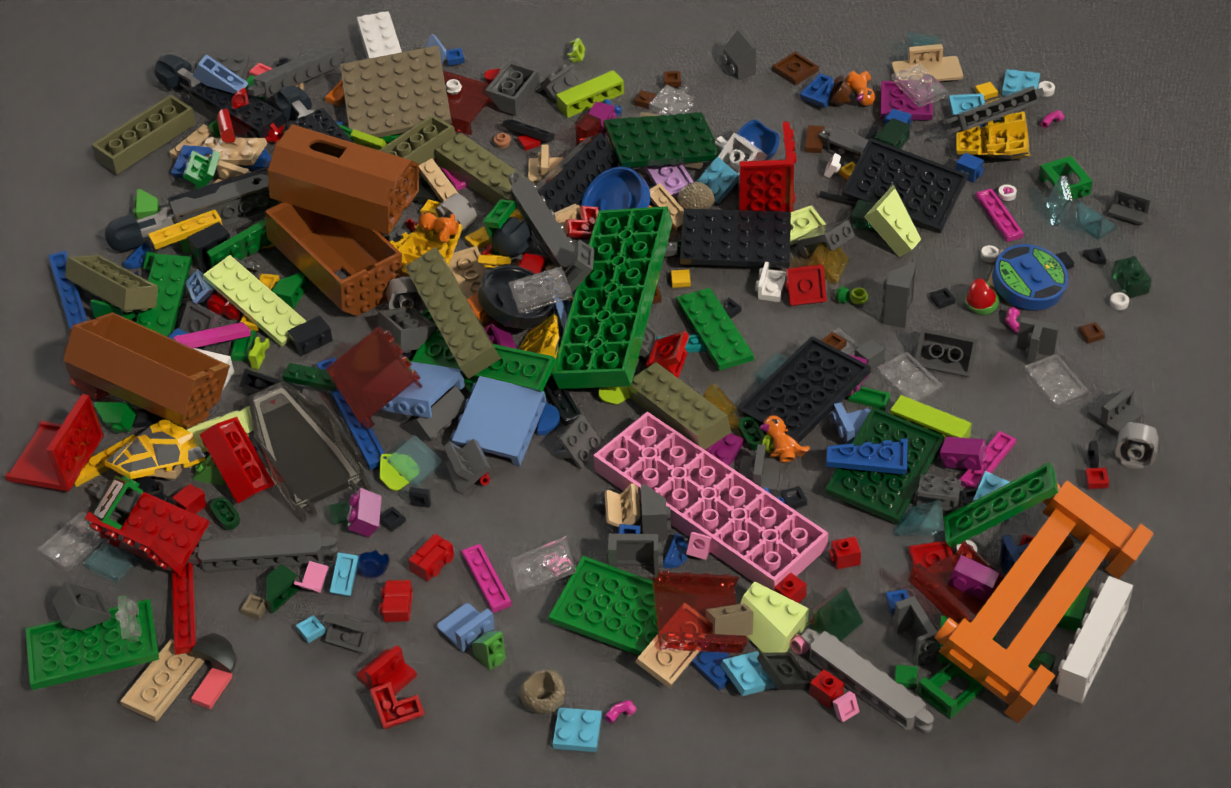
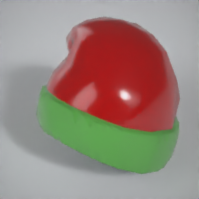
M978 278L971 283L965 297V303L972 312L979 315H988L998 308L999 297L990 288L989 282Z

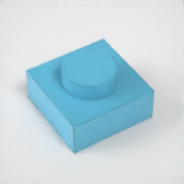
M314 615L296 625L297 631L307 643L326 633L325 627Z

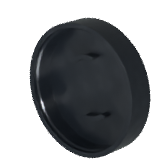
M502 265L490 269L484 275L478 290L479 303L491 318L501 324L518 329H530L543 324L548 318L554 303V296L549 285L539 275L518 266Z

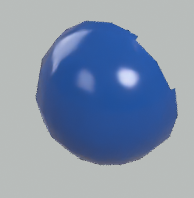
M757 119L745 123L740 128L738 135L744 137L768 155L765 160H770L776 154L780 140L777 132L769 129Z

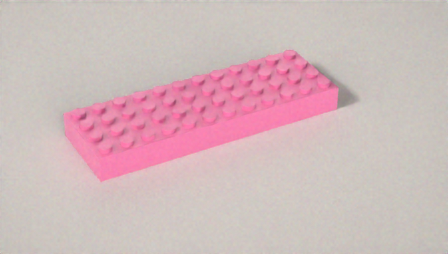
M646 412L593 455L595 472L622 491L631 483L637 485L640 496L639 503H641V484H645L666 498V507H670L671 519L667 520H671L672 526L690 537L691 532L711 537L709 550L712 554L751 581L757 582L773 591L774 587L790 573L795 576L799 575L828 548L827 531L649 412ZM701 539L694 540L705 547V543Z

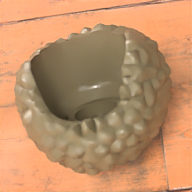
M692 182L685 185L677 197L678 204L683 209H709L715 201L712 190L701 182Z
M546 669L534 672L524 681L520 689V698L524 706L528 710L539 714L555 712L563 704L565 697V686L562 677L555 670Z

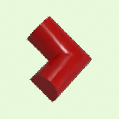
M227 108L222 109L217 116L220 137L226 143L235 142L229 110Z
M580 206L581 220L566 219L564 233L570 238L591 239L598 215V207Z
M390 682L370 689L384 730L425 716L418 694L397 701Z

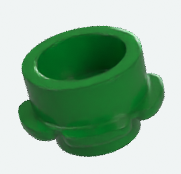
M841 286L840 289L836 290L835 299L838 300L839 304L841 302L847 303L850 297V289Z

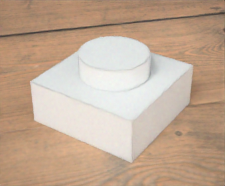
M835 153L826 166L824 176L830 178L833 173L839 171L841 166L839 163L840 155Z

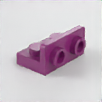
M729 433L707 448L706 451L730 467L744 445V438Z

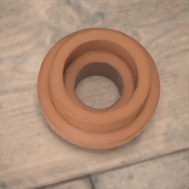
M499 133L494 137V143L498 148H507L511 142V137L505 133Z

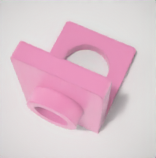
M691 532L686 554L706 560L710 552L711 537ZM701 539L705 543V547L694 540Z
M309 561L303 582L295 581L294 584L301 588L321 593L329 567Z

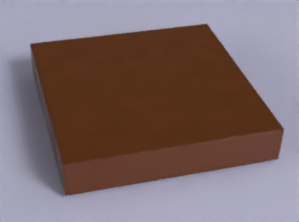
M793 52L774 64L772 71L796 86L819 71V66L797 52Z

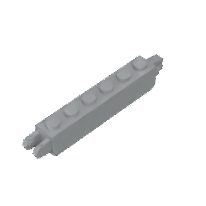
M810 628L801 635L810 649V661L844 682L845 687L904 730H911L913 727H916L924 732V734L932 732L934 716L925 709L926 703L920 697L914 696L907 691L902 684L896 683L887 673L878 670L869 660L860 657L852 648L842 644L834 635H830L826 631L819 634Z

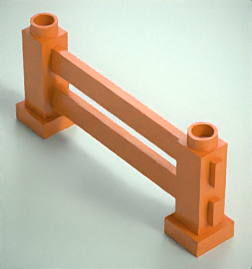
M1067 480L1062 486L1057 483L1059 493L1041 501L1046 505L1042 513L1049 518L973 621L970 623L964 618L958 624L949 617L934 637L943 645L938 652L1006 702L1009 706L1004 713L1017 723L1034 707L1055 677L1052 672L1042 665L1036 671L1028 667L1029 663L1102 560L1106 559L1110 562L1105 570L1119 579L1135 562L1154 535L1152 531L1141 523L1134 530ZM1071 533L1083 544L1008 648H1003L993 640V637L1065 538Z

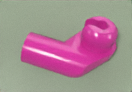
M1060 110L1047 114L1040 123L1041 127L1048 128L1054 119L1057 122L1062 121L1065 117Z
M1011 307L1007 310L1005 323L1013 332L1017 333L1019 332L1020 324L1016 321V318H1018L1017 315H1020V311L1015 307Z
M630 700L617 703L607 712L604 718L608 723L612 724L624 711L627 715H632L636 711V706Z

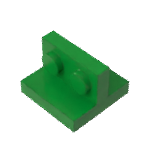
M214 150L211 156L207 158L192 151L183 178L194 183V189L207 186L214 176L221 153Z

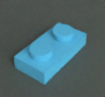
M338 552L330 588L331 594L351 597L359 556Z

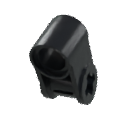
M148 476L140 477L136 481L140 484L138 488L143 490V492L168 502V498L163 492L164 486L161 482H157Z

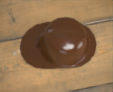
M838 76L834 80L829 103L831 102L838 106L845 102L850 103L849 96L852 89L845 82L843 76Z

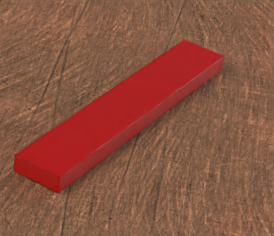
M188 562L180 575L172 572L175 655L191 653L196 645L194 565Z

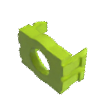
M577 38L575 41L570 42L571 46L573 45V52L567 54L571 58L570 61L572 63L576 61L581 62L584 57L585 47L581 39Z

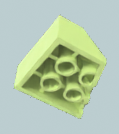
M894 185L889 188L864 216L899 257L911 251L921 240Z
M252 405L247 406L240 411H233L222 417H216L187 429V431L193 434L194 444L200 446L202 452H206L208 449L203 445L199 434L219 422L237 417L248 435L249 432L256 429L254 408Z
M757 582L751 585L740 604L745 603L753 611V635L744 637L748 641L751 640L757 646V650L760 653L787 652L791 647L790 640L794 638V635H800L808 624L809 608Z

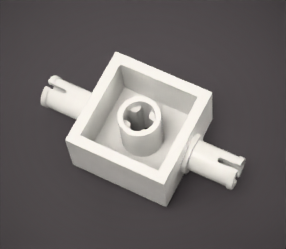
M733 133L729 141L720 136L717 140L721 143L717 141L714 143L722 150L718 157L737 174H739V162L764 161L768 156L747 139Z

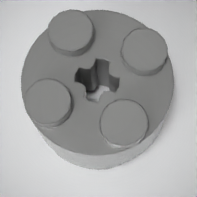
M458 193L452 194L436 208L439 218H450L452 214L455 215V221L462 225L461 233L477 220L475 209L473 207L470 209L467 205L469 201Z
M400 277L390 280L386 290L389 309L412 306L418 312L424 310L425 303L411 277Z
M1126 423L1118 434L1115 449L1116 457L1128 468L1142 469L1145 465L1149 464L1150 466L1156 459L1159 441L1157 430L1152 426L1141 423Z

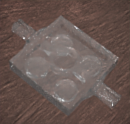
M666 85L649 103V109L656 111L658 115L685 114L695 103V97L686 94L690 89L688 85H684L680 90Z
M126 595L117 596L119 612L115 614L117 616L115 618L120 622L122 639L128 642L139 641L138 636H141V627L136 619V615L139 614L138 603Z

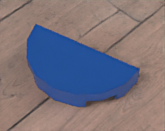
M144 242L143 245L139 246L123 263L124 268L137 269L143 267L146 252H152L149 244Z
M545 404L539 421L538 435H547V432L552 431L554 428L557 429L560 424L559 411L551 404Z
M674 534L663 562V568L679 567L688 559L689 555L686 554L688 544L683 536Z

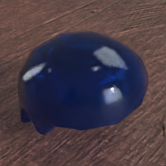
M377 550L364 552L359 555L357 567L365 576L377 578L386 572L390 558L387 553L380 555Z

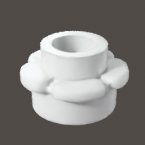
M451 79L447 81L446 90L448 93L454 95L461 91L462 85L458 80Z

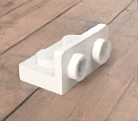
M765 262L764 267L760 268L759 271L760 281L757 280L755 291L758 292V299L780 302L785 285L784 281H786L787 277L786 272L769 270V262Z

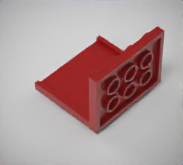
M782 122L785 160L739 162V210L793 212V203H795L794 163H797V155L794 152V129H790V122Z
M82 394L74 404L73 409L66 416L63 424L40 421L39 429L10 473L5 474L7 481L63 491L71 490L81 470L86 466L104 437L90 396Z
M145 492L140 496L121 530L101 522L91 512H88L84 518L90 523L89 527L98 532V535L103 539L108 540L107 543L109 545L125 550L180 575L210 524L207 519Z

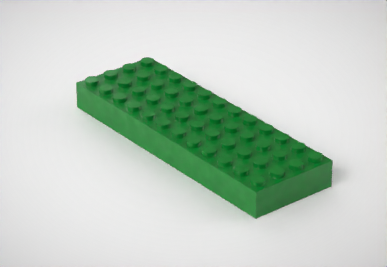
M667 206L598 211L589 246L594 248L593 270L576 288L556 358L557 361L552 372L559 389L623 387L632 385L673 223Z

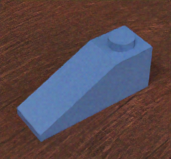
M207 54L198 63L193 77L207 86L234 94L240 89L246 88L249 84Z
M198 269L185 282L191 298L196 304L210 298L215 291L203 279V273Z

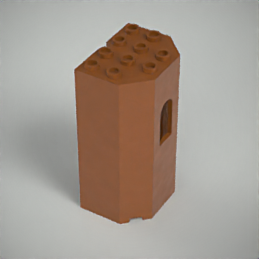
M293 124L284 132L282 138L276 142L271 162L267 169L270 198L389 235L402 216L403 209H407L419 192L418 163Z
M285 202L265 211L267 239L342 311L359 316L387 302L386 290L390 280L402 277V253L378 231ZM343 269L349 277L341 280L334 272Z
M113 312L73 325L69 331L70 338L64 349L65 356L63 359L69 375L186 429L207 420L210 415L208 411L213 405L216 406L220 400L230 365Z

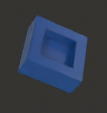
M461 48L446 50V59L449 66L465 63Z
M906 589L886 592V600L891 614L895 611L896 602L909 598Z

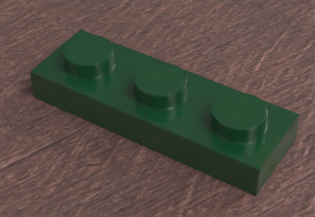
M289 363L282 375L283 380L286 382L336 392L343 379L342 373Z

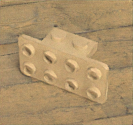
M942 44L909 47L908 60L892 62L896 81L940 82L963 79V72L957 56L942 57Z

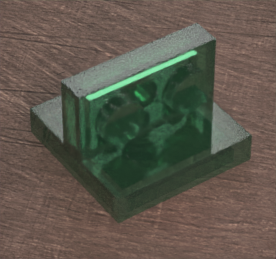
M840 587L812 610L814 615L807 622V625L814 631H826L830 635L837 637L841 642L864 622L846 587Z

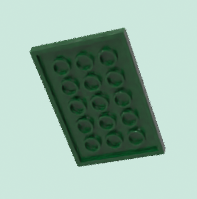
M702 112L608 119L603 122L604 129L620 167L630 168L714 161L721 153L719 147L714 144L715 139Z
M872 407L851 444L854 446L863 445L865 442L880 444L886 440L900 442L901 439L908 438L906 474L837 468L825 488V494L899 525L918 490L921 475H926L944 442L945 436Z

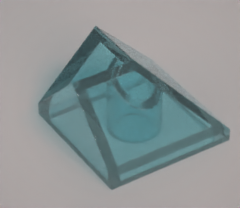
M1076 200L1075 207L1078 227L1096 239H1101L1118 227L1091 207Z
M936 500L912 507L894 531L895 537L931 535L943 532L942 502Z

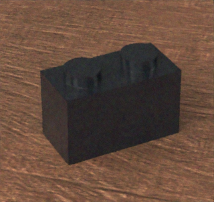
M320 315L287 331L289 342L300 357L333 341L331 328Z

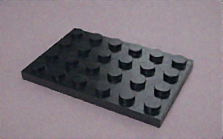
M869 138L842 191V196L873 207L889 188L894 185L912 222L942 233L968 179V174Z
M684 208L680 264L764 267L765 262H769V267L789 268L791 212Z
M811 336L737 408L738 413L745 417L753 418L759 425L764 424L765 419L769 416H778L784 421L786 429H788L785 434L792 437L799 444L834 409V404L840 403L872 372L871 366Z

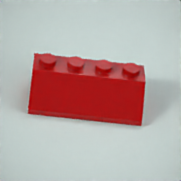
M237 417L219 422L199 434L203 445L208 449L212 461L217 465L222 479L227 483L233 498L238 504L275 485Z

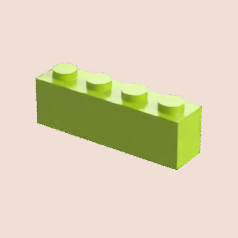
M614 70L556 94L557 108L569 118L592 108L595 102L603 103L605 99L611 100L625 94L624 80Z
M900 395L890 410V414L943 435L945 438H969L971 435L972 423Z

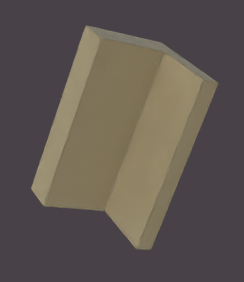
M745 603L706 609V618L713 624V641L753 635V611Z

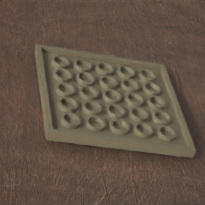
M438 45L340 64L350 129L379 138L405 133L431 115L448 124H452Z

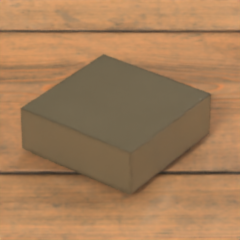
M250 594L240 609L241 614L261 619L268 607L265 598Z

